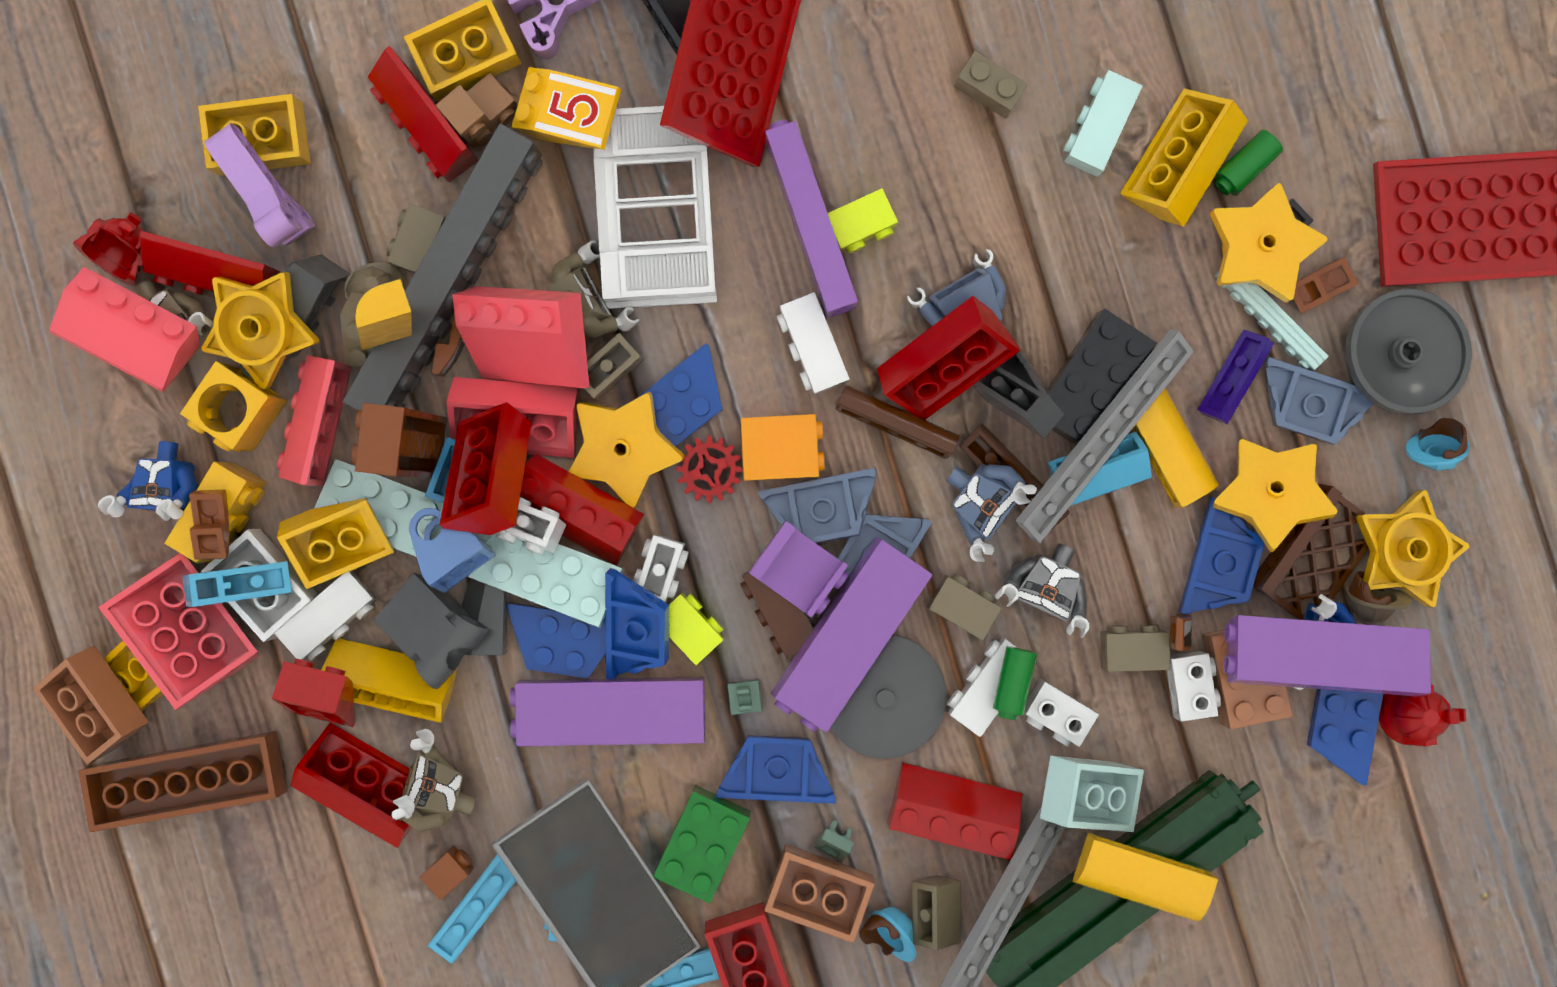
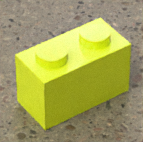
M883 188L828 213L841 252L847 250L849 254L866 246L864 242L875 237L877 241L891 236L894 234L892 229L896 228L898 224Z
M682 592L669 604V637L697 665L724 640V636L721 634L724 628L714 617L711 616L707 619L701 613L700 609L703 606L691 593L686 597Z

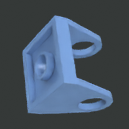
M425 508L418 511L412 517L409 524V532L423 578L430 587L445 593L494 558L496 554L488 544L471 532L441 528L440 534L432 540V532L439 526L442 512L434 508ZM426 516H436L437 518L426 526L424 539H422L417 532L419 521Z

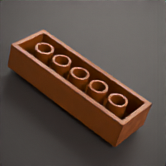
M363 403L362 410L357 412L355 423L356 429L360 430L358 444H354L351 454L352 464H355V472L395 477L432 478L444 446L447 418L403 407Z
M277 731L97 763L78 770L89 832L276 799L288 792Z

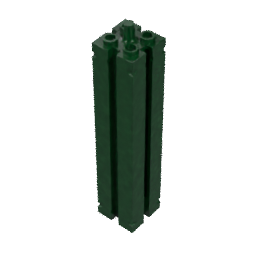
M1208 770L1199 777L1198 781L1189 784L1138 822L1134 827V832H1125L1114 841L1211 872L1245 847L1249 840L1257 838L1264 832L1258 824L1262 820L1259 814L1250 804H1245V801L1259 792L1260 788L1252 780L1239 789L1231 779L1228 780L1222 773L1217 776ZM1074 870L1018 912L986 973L997 987H1058L1157 913L1159 909L1072 882L1076 871Z

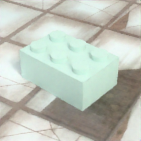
M1050 755L1040 819L1067 828L1134 832L1144 770L1118 762Z

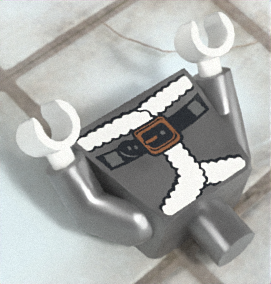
M1058 543L1051 559L1037 554L1035 557H1028L1012 567L1003 587L995 594L997 600L1003 594L1008 596L1009 602L1006 605L1007 607L1018 599L1066 622H1069V619H1071L1072 621L1066 629L1068 635L1072 634L1074 627H1078L1081 630L1080 637L1083 638L1090 628L1086 620L1087 596L1085 583L1081 579L1080 572L1068 567L1075 550Z

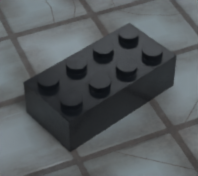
M1104 308L1097 312L1048 387L1065 414L1052 430L1074 445H1077L1150 355L1157 342Z

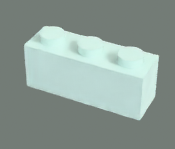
M1110 70L1107 71L1103 78L1097 77L1089 92L1090 95L1094 96L1089 107L1084 105L1076 122L1081 124L1076 135L1070 134L1063 151L1068 152L1064 162L1098 177L1105 169L1143 85Z

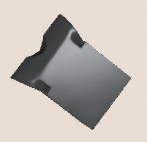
M416 573L410 576L374 619L376 624L410 659L415 661L416 669L422 679L434 689H439L456 670L463 656L471 651L489 631L487 626L469 617L468 612L448 591L443 593L430 587L423 576Z

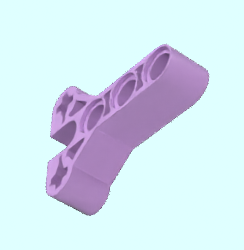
M508 0L514 14L531 6L537 5L542 7V11L538 16L520 24V27L533 53L540 59H550L558 52V38L569 16L601 0H564L563 3L557 6L550 4L551 0ZM538 30L546 39L547 44L545 46L540 44Z
M230 123L204 142L211 156L247 204L257 233L269 246L275 247L282 243L290 245L315 227V223L309 213L279 185L246 137L234 124Z

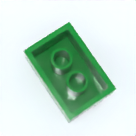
M695 785L657 864L653 877L710 904L750 820L751 811L727 799L716 798V794Z

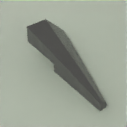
M470 578L462 607L468 612L469 617L487 626L489 631L465 655H504L507 653V592Z

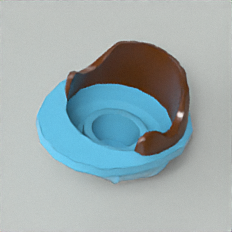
M1441 418L1430 428L1420 429L1419 433L1407 442L1406 454L1413 461L1435 471L1452 470L1469 454L1470 443L1467 440L1466 428L1456 419Z
M889 907L879 911L874 910L868 915V919L859 933L861 940L865 944H878L882 948L884 955L888 956L892 953L904 962H912L916 958L917 952L913 944V923L906 913H903L896 907Z

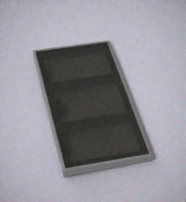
M589 778L568 790L491 844L589 987H645L701 947Z

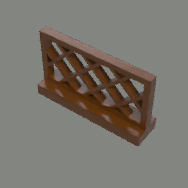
M1319 483L1318 486L1334 506L1339 503L1344 507L1345 520L1332 523V518L1297 524L1274 552L1269 553L1258 569L1253 589L1267 596L1298 620H1303L1305 616L1301 612L1300 600L1314 598V605L1320 606L1322 602L1318 598L1320 594L1333 600L1369 549L1365 538L1355 540L1353 524L1358 522L1356 518L1353 519L1352 514L1357 517V515H1364L1365 513L1341 496L1342 493L1335 487ZM1346 525L1348 542L1335 544L1333 528ZM1326 529L1328 546L1314 548L1313 536L1317 531ZM1349 547V560L1346 564L1337 565L1336 549ZM1328 551L1330 567L1317 569L1315 553ZM1308 555L1310 571L1296 574L1295 562L1300 556ZM1331 572L1332 584L1328 589L1320 590L1318 575ZM1311 576L1313 592L1299 595L1297 579ZM1290 580L1292 596L1281 598L1274 593L1281 582Z

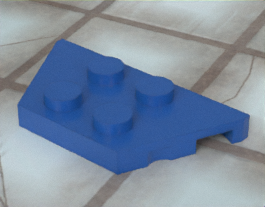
M704 344L641 394L652 393L657 427L660 433L677 447L723 410L708 344Z
M1209 497L1180 604L1179 612L1183 614L1219 608L1229 604L1249 602L1265 543L1261 537L1254 531H1251L1239 517L1213 508V503L1216 499L1214 497Z
M610 568L605 573L606 679L609 680L615 679L618 674L626 672L634 674L642 672L645 668L661 667L669 660V604L619 571Z
M508 603L507 609L526 669L588 679L606 655V617L601 628H598L552 609Z
M1317 689L1307 745L1352 777L1357 783L1367 786L1383 694Z
M748 735L716 792V798L836 804L835 794L810 738Z

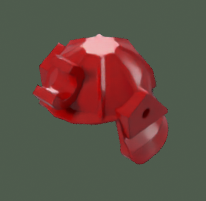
M132 212L129 213L126 219L112 218L105 221L101 218L96 219L87 230V234L80 236V238L73 242V245L88 260L111 276L126 284L135 286L137 271L141 273L143 270L139 238L141 231H143L139 227L142 219Z
M1431 685V694L1422 696L1383 694L1379 714L1380 726L1388 737L1403 745L1425 747L1437 745V737L1444 734L1450 724H1459L1466 721V709L1451 708L1450 703L1442 695L1434 692V685Z

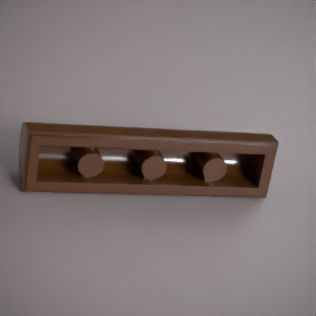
M848 385L845 386L835 408L836 411L944 459H948L953 454L960 436Z
M983 423L974 429L959 445L978 466L981 464L1011 466L1025 481V485H1034L1037 488L1035 494H1026L1030 501L1044 486ZM1016 503L1022 511L1028 506V504L1019 505ZM1068 509L1054 527L1069 515L1070 511Z

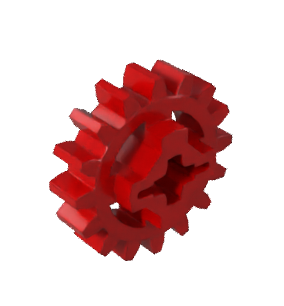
M708 435L706 443H702L697 437L695 438L696 446L694 448L688 444L685 445L689 453L682 460L684 462L683 466L675 468L676 471L683 472V477L677 481L678 483L686 482L688 486L684 492L688 494L694 490L696 492L695 500L699 501L702 495H706L707 503L712 502L713 495H717L718 499L722 501L724 500V491L730 494L734 493L731 487L732 483H741V480L735 477L736 473L743 471V468L736 466L735 463L741 459V456H732L731 452L735 448L733 445L727 448L723 447L724 438H720L716 444L713 443L711 435ZM707 448L717 449L723 452L726 457L716 459L710 456ZM697 453L699 458L698 464L695 469L689 471L690 461ZM704 455L711 464L718 465V469L714 471L715 484L708 474L703 475L701 472L705 468ZM730 467V476L722 486L721 474L723 470ZM702 479L709 483L712 490L701 489L693 482Z

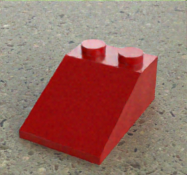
M295 659L294 664L283 662L272 696L274 701L294 714L354 727L353 682L347 676H344L346 671L329 666L326 667L325 671L314 669V663L301 659Z

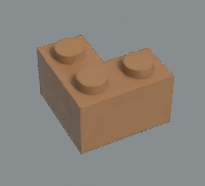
M489 72L467 92L461 85L457 86L437 103L436 107L473 148L476 145L481 146L492 137V131L499 124L506 125L513 120L517 104Z

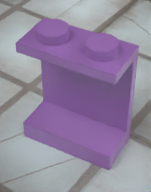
M785 521L748 573L812 618L815 613L821 615L830 602L827 595L832 588L839 589L849 575L845 572L849 565L834 557L799 532L793 525Z

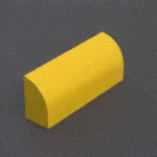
M401 279L375 286L360 299L356 309L355 320L362 350L412 335V312Z
M1165 388L1132 428V431L1137 432L1147 447L1150 464L1174 507L1183 508L1219 486V483Z
M341 638L334 642L321 669L325 671L326 667L329 666L346 671L344 676H347L353 682L354 703L439 723L442 722L447 710L457 672L456 668L439 689H434L422 679L416 669L415 661L410 659L405 653Z
M1088 833L1072 882L1193 921H1200L1211 904L1218 878L1210 871Z

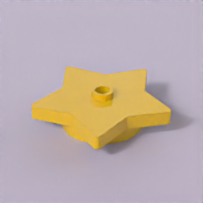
M1281 183L1273 186L1251 207L1215 208L1210 212V217L1222 240L1223 259L1217 285L1258 284L1286 303L1294 298L1300 262L1328 240L1325 235L1295 219Z
M289 272L279 273L254 286L224 277H214L212 279L217 310L214 316L213 328L202 345L201 350L206 353L231 358L235 362L242 364L261 389H267L272 386L286 355L319 343L318 337L294 312Z
M651 392L641 395L618 409L587 402H580L576 405L584 443L569 472L582 479L606 482L627 505L633 508L637 506L651 474L684 459L685 455L660 433L657 427ZM619 443L625 445L626 453L619 449Z
M1240 439L1237 446V477L1213 503V508L1244 518L1254 526L1270 552H1274L1297 524L1333 518L1338 512L1315 482L1317 445L1315 444L1277 453L1245 439ZM1271 488L1279 490L1280 493L1273 492Z
M1427 490L1416 491L1393 514L1357 515V522L1370 550L1363 580L1369 584L1370 590L1399 587L1425 607H1435L1441 578L1449 569L1450 564L1469 548V544L1449 532L1445 525L1437 519Z

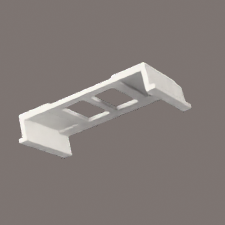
M664 106L616 109L605 150L594 149L602 298L606 302L608 309L717 303L707 147L660 126ZM692 161L694 194L619 199L617 166ZM695 205L696 238L622 243L620 209Z

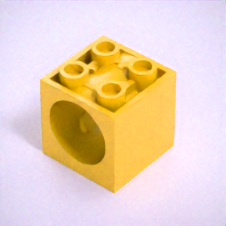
M215 361L180 414L189 420L187 425L201 434H204L206 431L215 437L213 443L228 452L232 449L240 453L242 450H255L288 400L270 388L261 389L238 366ZM240 391L246 400V416L238 427L229 430L221 420L220 406L224 397L229 392Z

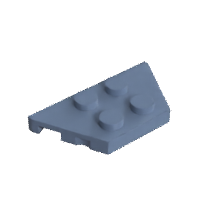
M1267 357L1264 361L1273 426L1335 445L1347 434V430L1351 426L1356 425L1364 417L1363 414L1373 405L1359 391L1356 385L1271 357Z
M871 468L758 492L761 499L781 525L787 521L813 542L820 544L860 536L877 478V469Z
M866 514L860 536L850 537L837 559L849 565L845 572L850 575L875 537L884 540L905 556L911 558L932 522L928 519Z

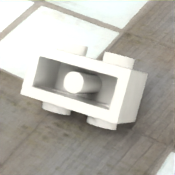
M520 497L516 525L498 532L496 537L514 544L515 539L526 543V549L543 555L544 550L554 554L566 524L559 519L560 514L546 507H542L541 511L530 507L531 502Z
M657 534L653 535L652 540L647 539L641 555L646 560L643 569H637L633 581L666 603L668 598L674 599L679 585V581L674 580L678 568L684 569L689 554L688 551H684L685 543Z
M1203 651L1170 655V670L1166 671L1173 717L1182 722L1218 716L1217 707L1221 706V698L1218 689L1214 688L1212 676H1216L1214 659L1209 657V653Z
M1039 679L1027 699L1024 712L1028 716L1025 720L1026 722L1041 731L1044 726L1055 732L1052 737L1067 747L1071 742L1080 747L1099 716L1095 711L1042 679ZM1047 704V707L1042 710V707Z

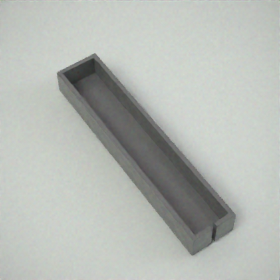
M502 124L498 125L405 290L412 312V335L373 347L342 402L357 410H362L363 403L405 408L406 405L403 401L409 392L413 393L421 380V377L418 375L423 366H428L433 360L435 349L433 348L439 338L443 339L450 330L451 323L449 320L454 313L452 294L464 291L470 284L474 285L482 272V269L479 268L485 257L489 258L497 245L495 239L500 230L504 231L511 222V210L515 203L520 204L527 193L528 188L525 186L531 176L535 177L543 164L541 157L543 155L534 142Z

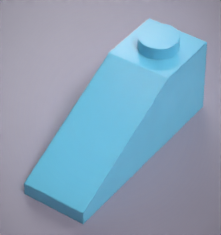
M288 561L182 575L186 607L292 593Z

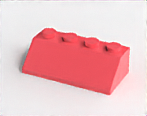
M83 267L64 289L49 329L50 333L161 392L165 391L200 347L196 325L86 267Z
M307 355L306 361L301 363L298 373L301 383L299 391L294 393L291 403L294 413L292 421L288 422L284 433V438L287 440L285 452L280 454L277 468L280 470L279 478L306 486H324L342 411V401L345 398L352 366Z
M462 377L453 378L446 401L450 438L456 440L459 421L508 402L532 422L527 454L535 455L537 453L544 456L575 458L579 418L576 406L579 403L577 387Z

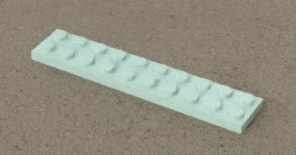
M335 459L314 509L367 498L392 547L416 557L409 532L410 521L418 511L425 508H434L442 512L443 503L426 497L424 492L377 474L355 472V466ZM426 516L419 521L417 532L422 539H424L426 526L436 519V516ZM437 526L433 530L432 540L440 534L441 526ZM472 533L488 544L496 556L467 577L601 628L606 610L605 573L610 568L623 573L622 568L560 544L557 545L554 554L544 550L543 555L526 549V543L515 539L514 544L496 537L497 533L493 535Z

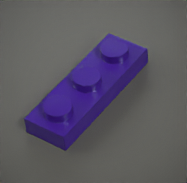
M1243 330L1197 409L1202 415L1228 425L1272 349L1274 343L1271 339Z

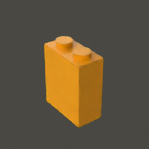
M816 414L741 418L744 481L819 477V471L825 470L824 452H818L817 440L823 439L822 421H816Z

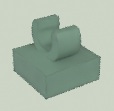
M758 679L727 684L731 715L762 711Z
M834 820L818 837L814 848L839 861H843L850 854L854 842L849 840L853 830L849 827L845 831L844 836L837 834L835 828L838 821Z

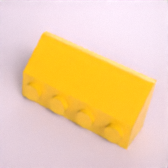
M1184 88L1122 189L1121 196L1160 220L1184 227L1249 120L1234 100Z

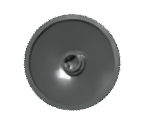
M1401 289L1375 298L1356 315L1346 339V362L1353 382L1370 402L1392 413L1414 415L1443 406L1460 391L1470 371L1472 347L1468 330L1463 320L1446 301L1426 291Z
M892 635L832 724V731L847 747L872 758H897L919 749L934 735L945 712L946 686L940 668L932 656L920 645L905 637Z

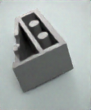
M322 254L291 262L284 270V272L290 273L294 312L312 332L319 325L316 320L324 305L332 306L336 300L331 296L338 284L342 281L346 282L350 275L349 272ZM301 350L286 355L284 361L298 356Z
M1021 348L1017 354L972 386L985 401L1042 438H1045L1065 415Z

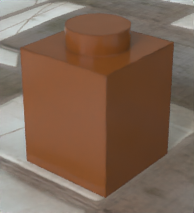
M452 846L420 876V879L441 900L474 869L471 865L472 860L464 850H457L455 846Z

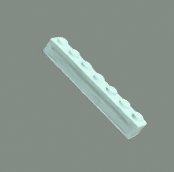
M1219 271L1214 275L1217 279ZM1242 283L1221 286L1230 292L1232 299L1244 306L1243 309L1247 314L1253 315L1258 320L1257 323L1261 328L1267 329L1271 333V338L1275 342L1281 343L1285 347L1284 351L1289 356H1294L1299 361L1298 365L1301 368L1313 371L1329 357L1258 284Z

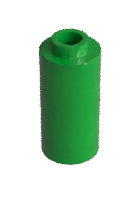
M1260 130L1218 170L1215 175L1217 180L1215 182L1216 187L1225 195L1232 194L1237 196L1283 152L1281 143L1270 132Z
M1006 646L993 703V709L998 710L997 716L1016 720L1017 715H1024L1037 658L1036 652Z

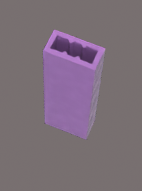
M786 119L777 121L769 126V130L765 131L766 147L826 319L856 309L858 299L796 120L789 123Z
M875 537L771 691V695L776 699L774 705L788 715L794 711L802 716L800 722L812 731L816 732L820 728L827 733L933 574L884 540Z
M1243 615L1230 618L1229 623L1225 625L1224 639L1225 642H1228V655L1224 658V672L1228 674L1229 683L1406 696L1431 694L1430 629Z
M705 677L519 680L515 683V688L510 690V705L515 707V719L511 720L510 732L511 738H516V746L704 743L706 739Z

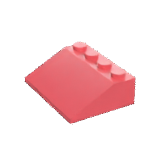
M475 286L452 294L456 327L482 379L577 388L590 387L581 293Z
M181 553L98 607L175 710L219 684L260 656L222 603L186 607L182 575L197 574L198 571L188 558Z

